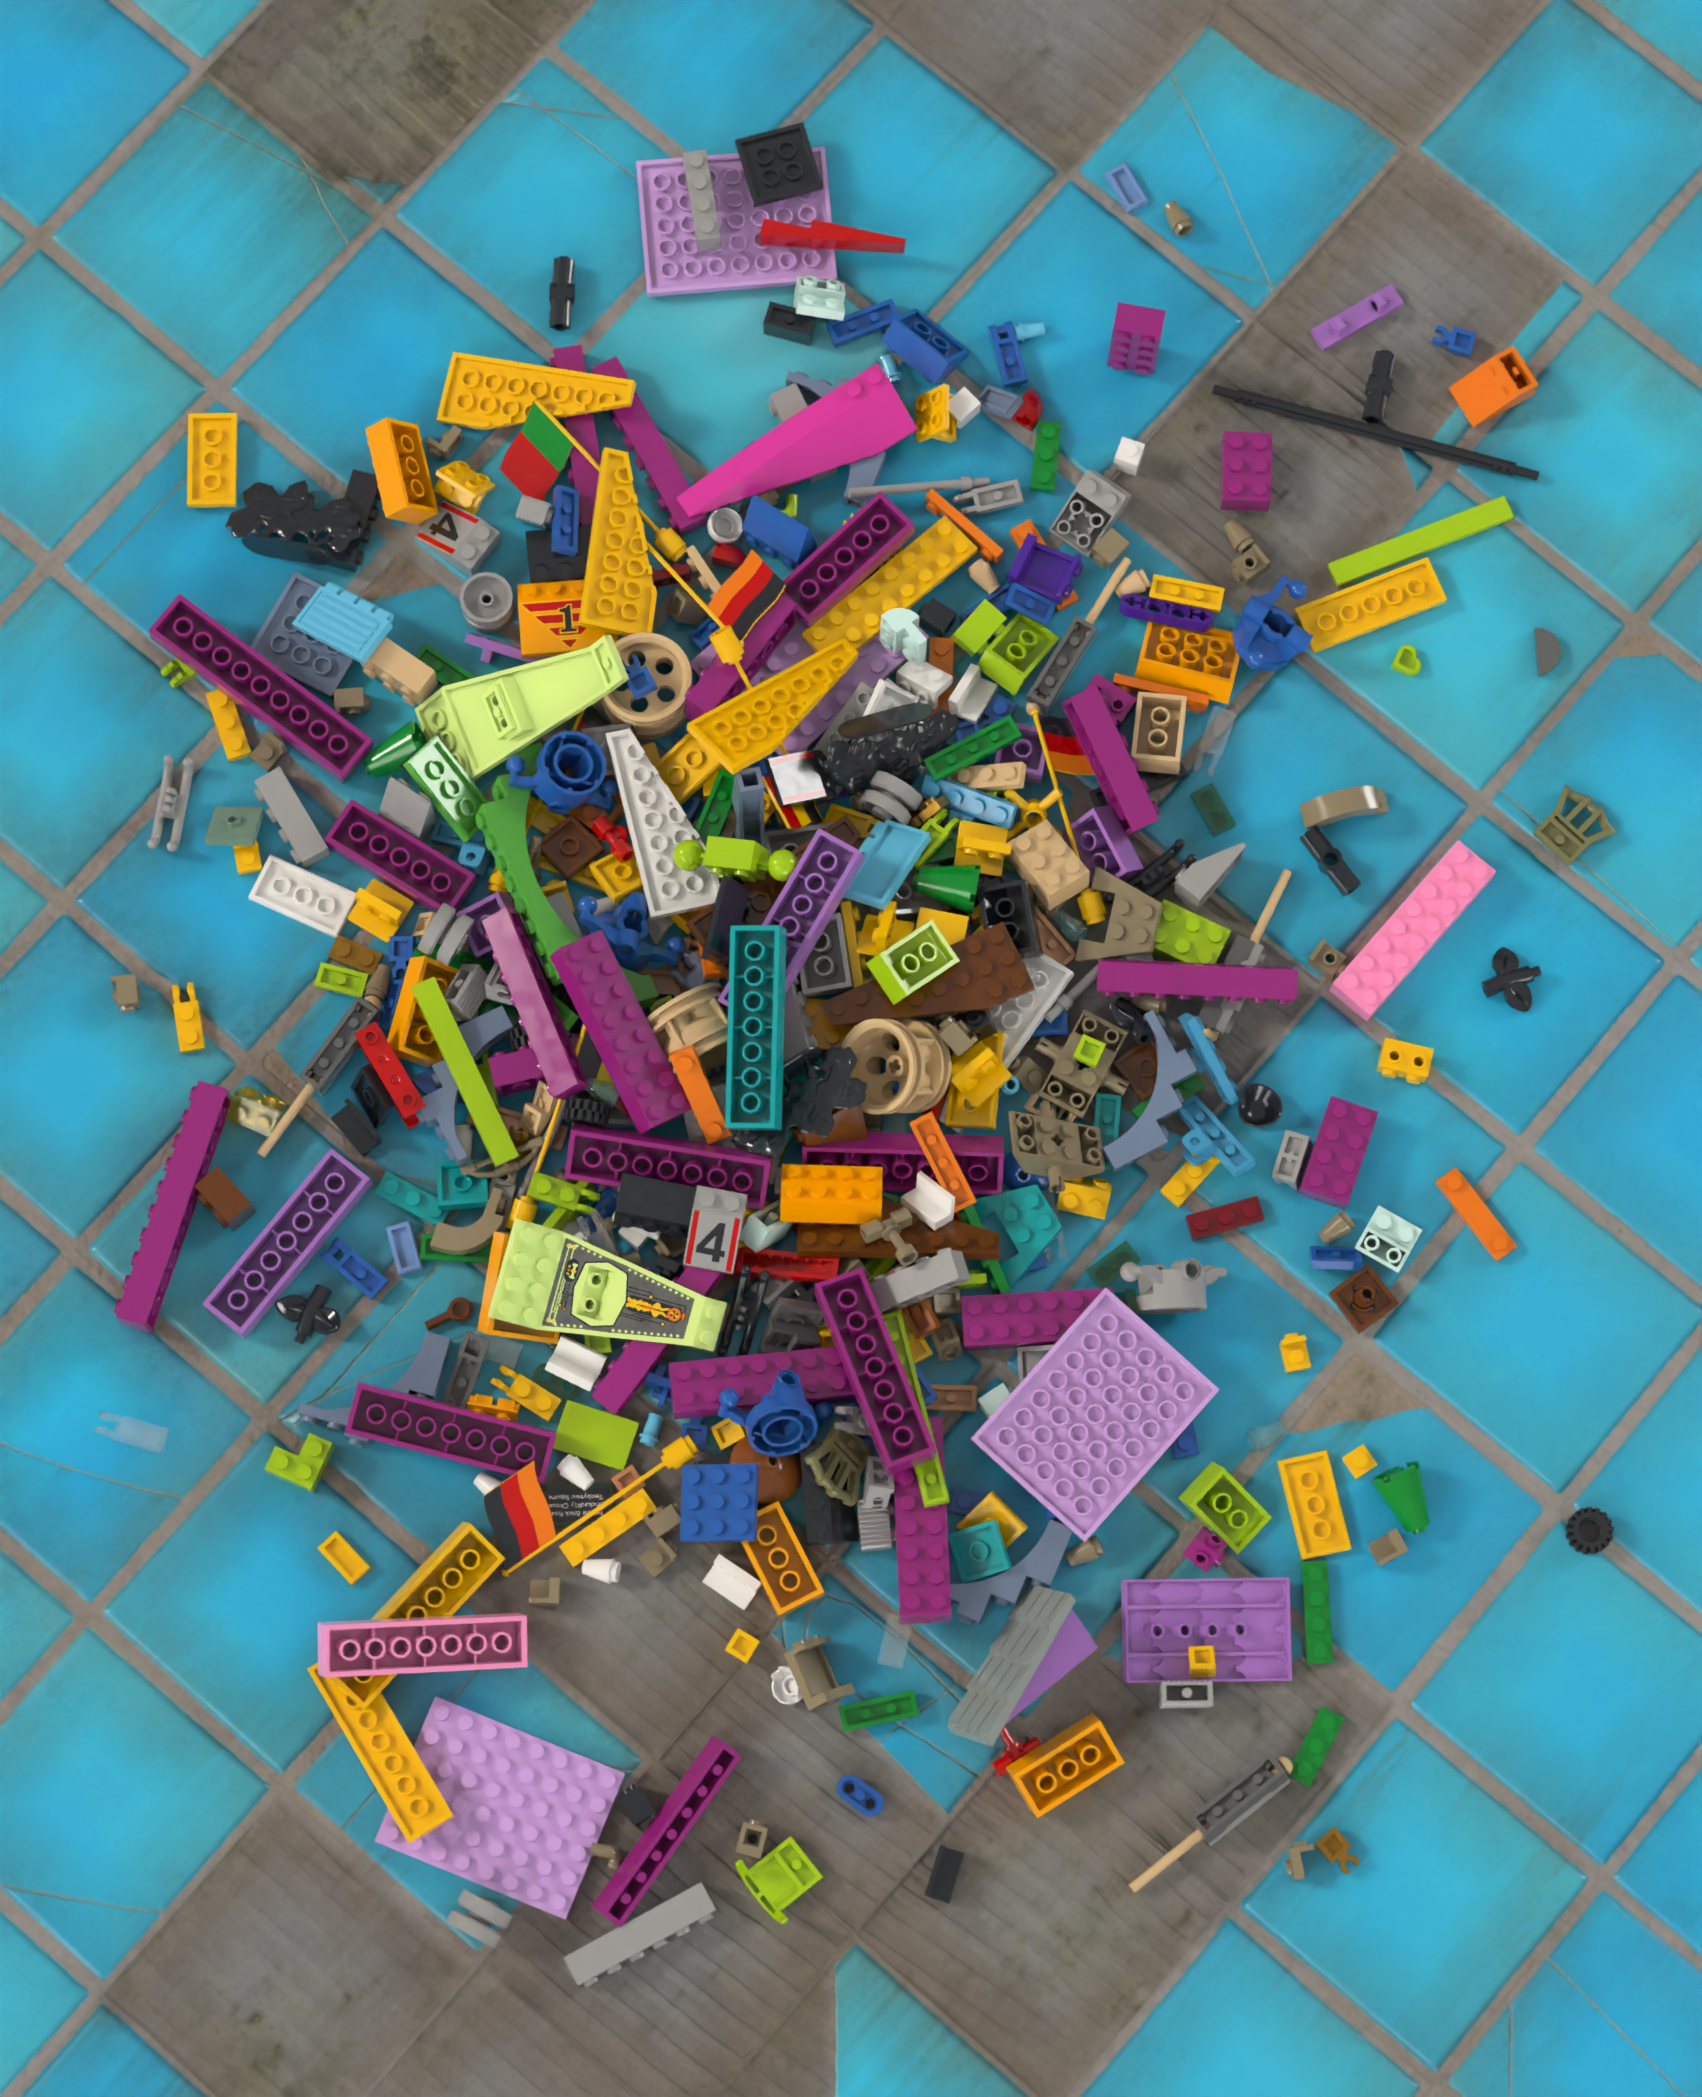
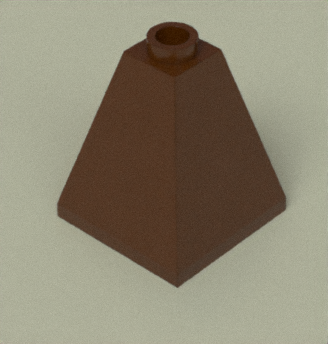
M861 1104L849 1110L833 1108L832 1115L835 1124L828 1138L818 1136L816 1132L811 1134L800 1133L797 1126L792 1129L793 1136L797 1142L802 1141L806 1146L869 1139Z

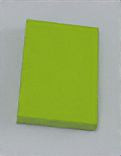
M567 1400L556 1432L553 1449L623 1471L639 1423Z

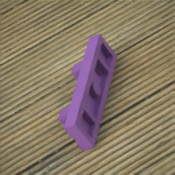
M1390 284L1311 329L1310 334L1324 352L1403 307L1404 302L1393 285ZM1371 303H1375V305L1377 306V312L1373 308Z
M473 632L467 633L465 643L483 648L480 661L489 664L492 663L495 652L528 663L550 658L549 656L522 658L520 647Z

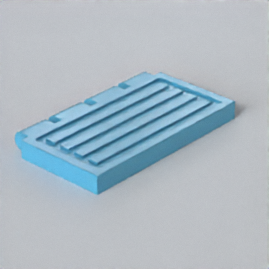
M328 582L325 587H319L292 624L301 632L365 664L392 629L391 622L394 619V614L365 599H361V597L348 590H344V588L332 582Z
M886 820L885 823L877 821L868 834L869 837L864 840L858 849L864 854L866 859L846 891L844 898L885 910L930 842L931 836L929 832L891 820Z

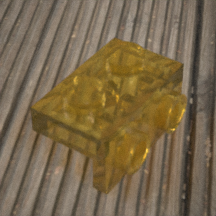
M249 1086L240 1087L233 1094L225 1120L269 1136L278 1124L286 1104L280 1102L281 1100L275 1096H265L257 1093L258 1091L255 1088Z

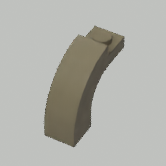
M1374 785L1337 790L1299 805L1305 829H1311L1315 826L1323 829L1345 818L1360 815H1384L1389 812L1384 790L1374 789Z
M493 1187L482 1217L470 1226L454 1227L438 1221L430 1243L431 1249L449 1255H465L479 1251L489 1245L493 1240L494 1231L501 1232L506 1222L503 1216L497 1215L498 1212H503L507 1201L504 1198L503 1190Z

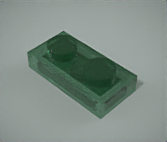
M1213 783L1191 793L1190 797L1213 837L1236 826Z
M1124 1241L1086 1269V1273L1098 1288H1105L1121 1277L1120 1268L1123 1264L1132 1262L1137 1265L1141 1262V1259L1128 1242Z

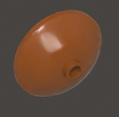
M747 1436L740 1439L734 1446L729 1464L756 1463L759 1465V1504L771 1505L777 1501L782 1503L797 1491L802 1480L801 1459L798 1452L777 1457L760 1454L750 1446ZM769 1459L775 1462V1466L769 1463Z

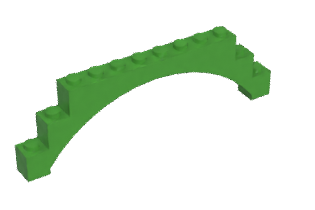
M541 743L528 745L514 754L521 756L526 764L524 771L519 776L534 777L537 774L536 760L542 748ZM510 774L498 776L492 787V795L495 801L481 804L475 815L476 824L485 836L487 848L492 851L498 871H501L504 877L507 891L511 892L515 901V909L523 918L525 930L534 942L535 952L541 957L546 976L551 979L554 986L563 984L549 956L560 947L580 938L566 926L551 907L537 882L530 863L525 826L526 811L532 790L510 786ZM621 967L641 1009L652 1007L659 994L650 975L643 976Z

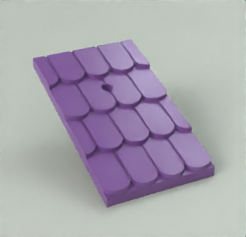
M1290 1577L1121 1580L1123 1683H1159L1163 1680L1165 1682L1168 1680L1170 1682L1174 1680L1176 1682L1179 1680L1181 1682L1184 1680L1186 1682L1189 1680L1191 1682L1194 1680L1196 1682L1199 1680L1202 1682L1204 1680L1207 1682L1209 1680L1212 1682L1292 1681ZM1214 1645L1215 1677L1190 1678L1188 1646Z

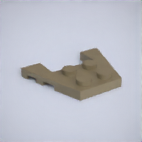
M1096 867L1091 889L1115 894L1104 943L1079 940L1075 961L1082 963L1118 956L1125 957L1153 953L1163 904L1105 870Z

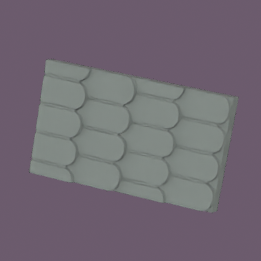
M1028 1585L1007 1615L1009 1620L991 1644L989 1655L966 1686L968 1691L950 1715L947 1727L952 1734L992 1747L1006 1723L1098 1648L1073 1611L1072 1607L1076 1601L1071 1594L1038 1585Z

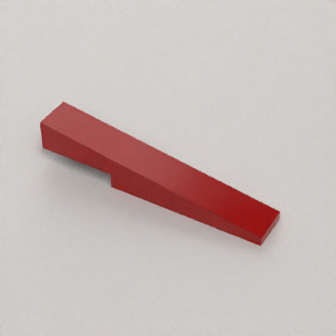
M764 218L760 232V245L899 254H904L906 247L905 238L813 219L811 228Z
M742 1247L738 1250L740 1254L736 1258L733 1274L725 1273L723 1277L739 1278L741 1266L748 1264L751 1267L749 1278L759 1279L761 1271L768 1270L770 1272V1279L822 1282L838 1276L840 1257H797V1252L763 1249L756 1253L749 1247Z

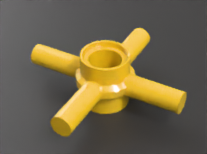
M1056 787L1042 801L1038 799L1025 801L1013 789H1007L1004 795L1013 803L1018 804V808L1021 809V819L1008 830L1007 840L1011 841L1026 827L1031 829L1045 821L1047 818L1046 809L1063 795L1062 790ZM1033 812L1038 813L1036 816H1030L1029 814ZM1050 823L1053 826V828L1058 832V834L1062 837L1063 833L1059 831L1052 823Z

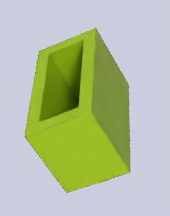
M985 598L950 638L969 656L972 657L976 652L981 655L990 645L987 642L990 636L993 634L997 637L1006 627L1002 623L1007 617Z

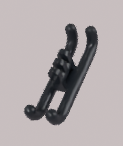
M1177 839L1166 852L1126 883L1134 888L1138 885L1145 894L1154 898L1176 881L1175 877L1183 867L1188 869L1192 863H1195L1197 857L1195 854H1189L1183 863L1163 877L1165 871L1162 866L1174 858L1184 847V841ZM1107 893V901L1113 903L1115 894Z
M748 1264L741 1266L722 1338L717 1349L718 1356L723 1357L727 1354L734 1329L744 1330V1327L745 1331L737 1356L748 1355L770 1280V1272L768 1270L761 1271L754 1299L744 1296L751 1267Z

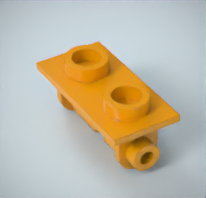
M477 1393L475 1396L470 1395L467 1409L517 1421L520 1404L516 1403V1400L498 1398L496 1406L492 1405V1396Z

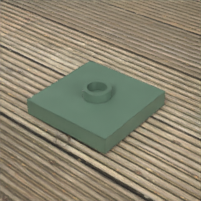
M216 806L205 836L206 845L254 846L265 814L264 808Z

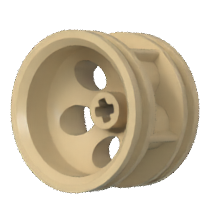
M635 633L620 639L615 645L621 660L627 666H630L629 663L634 662L633 654L639 660L645 659V664L642 667H647L658 689L642 697L648 702V708L640 713L635 712L631 708L635 697L630 688L625 691H612L601 698L602 707L607 719L611 724H631V731L636 739L653 740L673 733L687 719L685 693L692 685V671L686 654L674 641L656 633ZM660 663H665L672 667L673 670L671 673L663 675L657 672L656 666ZM662 688L672 690L675 694L674 699L670 702L661 701L657 696L659 690Z
M718 982L703 984L688 990L668 1001L647 1017L680 1085L681 1082L669 1058L670 1052L693 1044L706 1074L711 1072L712 1068L715 1070L727 1062L728 1013L724 1006L717 1001L723 992V988Z
M868 1019L851 1029L841 1045L843 1049L851 1047L858 1060L850 1077L859 1078L867 1083L866 1099L861 1103L863 1112L869 1114L921 1113L935 1106L948 1088L952 1069L950 1051L947 1043L939 1036V1030L927 1021L921 1019ZM894 1036L897 1038L900 1045L898 1051H896L892 1045V1039ZM881 1058L886 1060V1072L883 1074L881 1073ZM898 1081L900 1085L899 1090L894 1096L892 1086L894 1082Z

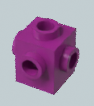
M1203 1526L1183 1552V1555L1197 1567L1208 1572L1212 1565L1218 1567L1226 1555L1222 1552L1228 1544L1219 1535Z

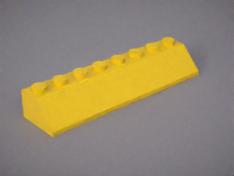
M463 1521L370 1620L452 1616L506 1558L470 1523ZM397 1674L328 1678L364 1710Z

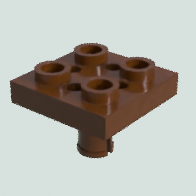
M1369 1264L1328 1293V1296L1358 1334L1399 1304Z

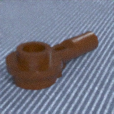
M455 1298L447 1307L446 1312L425 1322L428 1331L452 1319L456 1322H466L473 1314L472 1303L466 1298Z

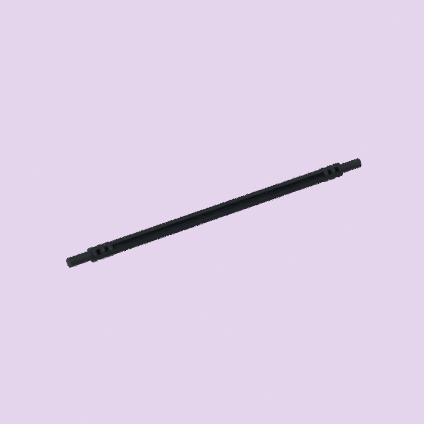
M1215 384L1212 394L1233 399L1235 403L1511 477L1517 475L1536 481L1538 479L1539 471L1517 466L1516 462L1239 388L1234 390Z

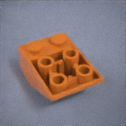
M1513 345L1491 357L1448 389L1474 428L1534 396L1539 384Z

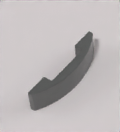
M466 1331L457 1354L459 1356L441 1402L467 1408V1403L475 1388L491 1340Z

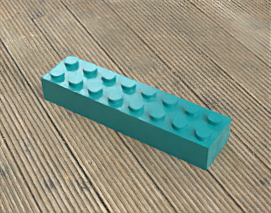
M730 925L725 1128L731 1130H782L787 929L780 925Z

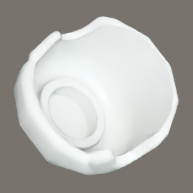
M728 507L716 509L708 519V533L714 541L721 544L735 542L743 532L742 518L736 510Z
M789 1665L778 1666V1670L771 1674V1688L774 1697L783 1704L792 1705L799 1702L803 1697Z

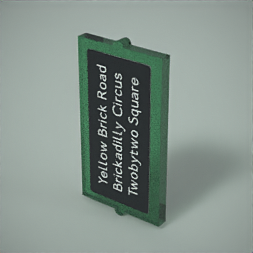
M613 1483L592 1484L586 1491L575 1484L540 1485L550 1508L554 1527L570 1526L613 1496ZM612 1502L577 1527L589 1526L613 1509L616 1503Z

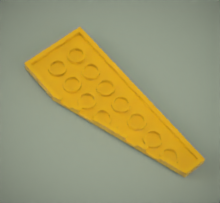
M453 352L436 420L443 424L480 430L524 424L532 406L530 401L532 396H538L541 404L555 418L630 407L637 383L629 379Z
M604 447L601 456L578 626L622 636L642 632L652 633L657 591L656 586L653 584L652 567L649 565L648 547L642 518L638 512V499L633 488V475L628 452Z
M842 638L687 723V731L734 775L773 753L858 660V651Z

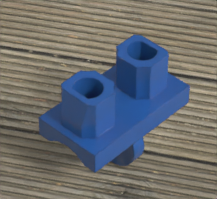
M657 1363L652 1373L648 1372L644 1387L653 1390L651 1397L659 1399L657 1407L663 1408L665 1402L672 1404L670 1382L666 1378L668 1367Z

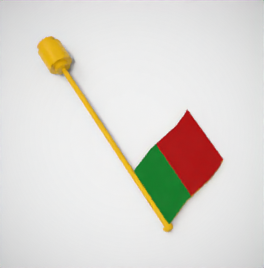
M532 396L530 399L532 406L526 421L506 451L500 470L523 495L544 501L547 492L563 470L573 445L598 471L600 470V465L538 400L539 397ZM638 507L639 515L656 532L654 535L656 540L653 544L669 561L672 560L674 563L680 561L687 554L685 551L687 544L671 527L667 530L665 527L659 529Z

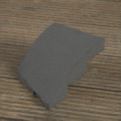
M779 1297L765 1326L757 1354L818 1348L820 1345L818 1326L824 1318L819 1304Z

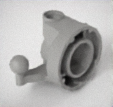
M1195 1258L1175 1261L1169 1269L1163 1264L1137 1266L1132 1262H1127L1120 1268V1275L1124 1281L1133 1282L1138 1278L1139 1296L1136 1297V1312L1139 1314H1181L1204 1311L1207 1309L1206 1285L1215 1283L1218 1277H1223L1227 1274L1225 1268L1209 1264L1202 1267L1201 1263Z

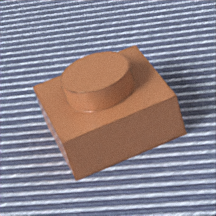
M631 1464L612 1477L611 1480L618 1491H621L640 1478V1475ZM644 1481L622 1495V1497L626 1500L640 1489L645 1488L646 1484Z

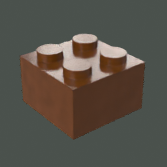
M218 1166L195 1185L198 1191L196 1197L208 1211L214 1210L212 1214L224 1229L230 1227L235 1231L256 1213L251 1202Z

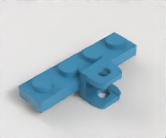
M929 772L925 775L920 794L928 800L933 796L936 799L942 795L946 796L950 801L946 806L952 808L947 824L954 817L960 821L979 823V820L982 819L1010 829L1013 826L1018 804L947 778L935 783ZM958 824V826L953 830L952 833H955V832H956V835H958V829H957V828H959V824Z
M438 817L431 836L432 843L460 848V865L476 876H483L488 870L492 858L490 855L493 854L486 846L482 830H478L468 841L463 842L445 818ZM526 835L527 848L531 841L529 835Z
M1188 1013L1178 1017L1193 1045V1048H1186L1188 1054L1192 1053L1198 1063V1067H1196L1197 1072L1207 1071L1222 1101L1230 1105L1239 1101L1235 1093L1238 1089L1232 1079L1227 1078L1225 1074L1227 1068L1216 1054L1215 1045L1209 1037L1206 1038L1202 1031L1204 1029L1202 1021L1199 1017Z
M1195 1094L1181 1103L1183 1107L1176 1114L1192 1130L1182 1138V1144L1185 1146L1182 1149V1155L1192 1166L1203 1164L1212 1158V1154L1235 1178L1255 1166L1256 1160ZM1190 1153H1191L1192 1155H1198V1154H1200V1155L1197 1156V1157H1193V1156L1190 1155Z

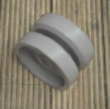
M482 572L466 580L461 588L459 599L464 619L468 625L478 632L488 634L499 632L508 626L514 617L515 604L511 586L505 578L496 573Z
M877 771L870 782L873 789L865 790L859 800L860 805L881 821L891 820L907 825L911 819L909 811H916L923 799L922 796L901 779L889 773Z
M443 903L426 929L417 949L430 955L440 944L436 960L448 967L456 954L464 946L475 920L462 914L452 925L456 910L450 905Z
M463 1889L457 1901L460 1906L470 1912L466 1915L457 1909L452 1910L445 1922L496 1949L502 1937L500 1933L489 1928L490 1924L492 1923L505 1929L508 1927L513 1916L499 1909V1905L479 1895L477 1897Z

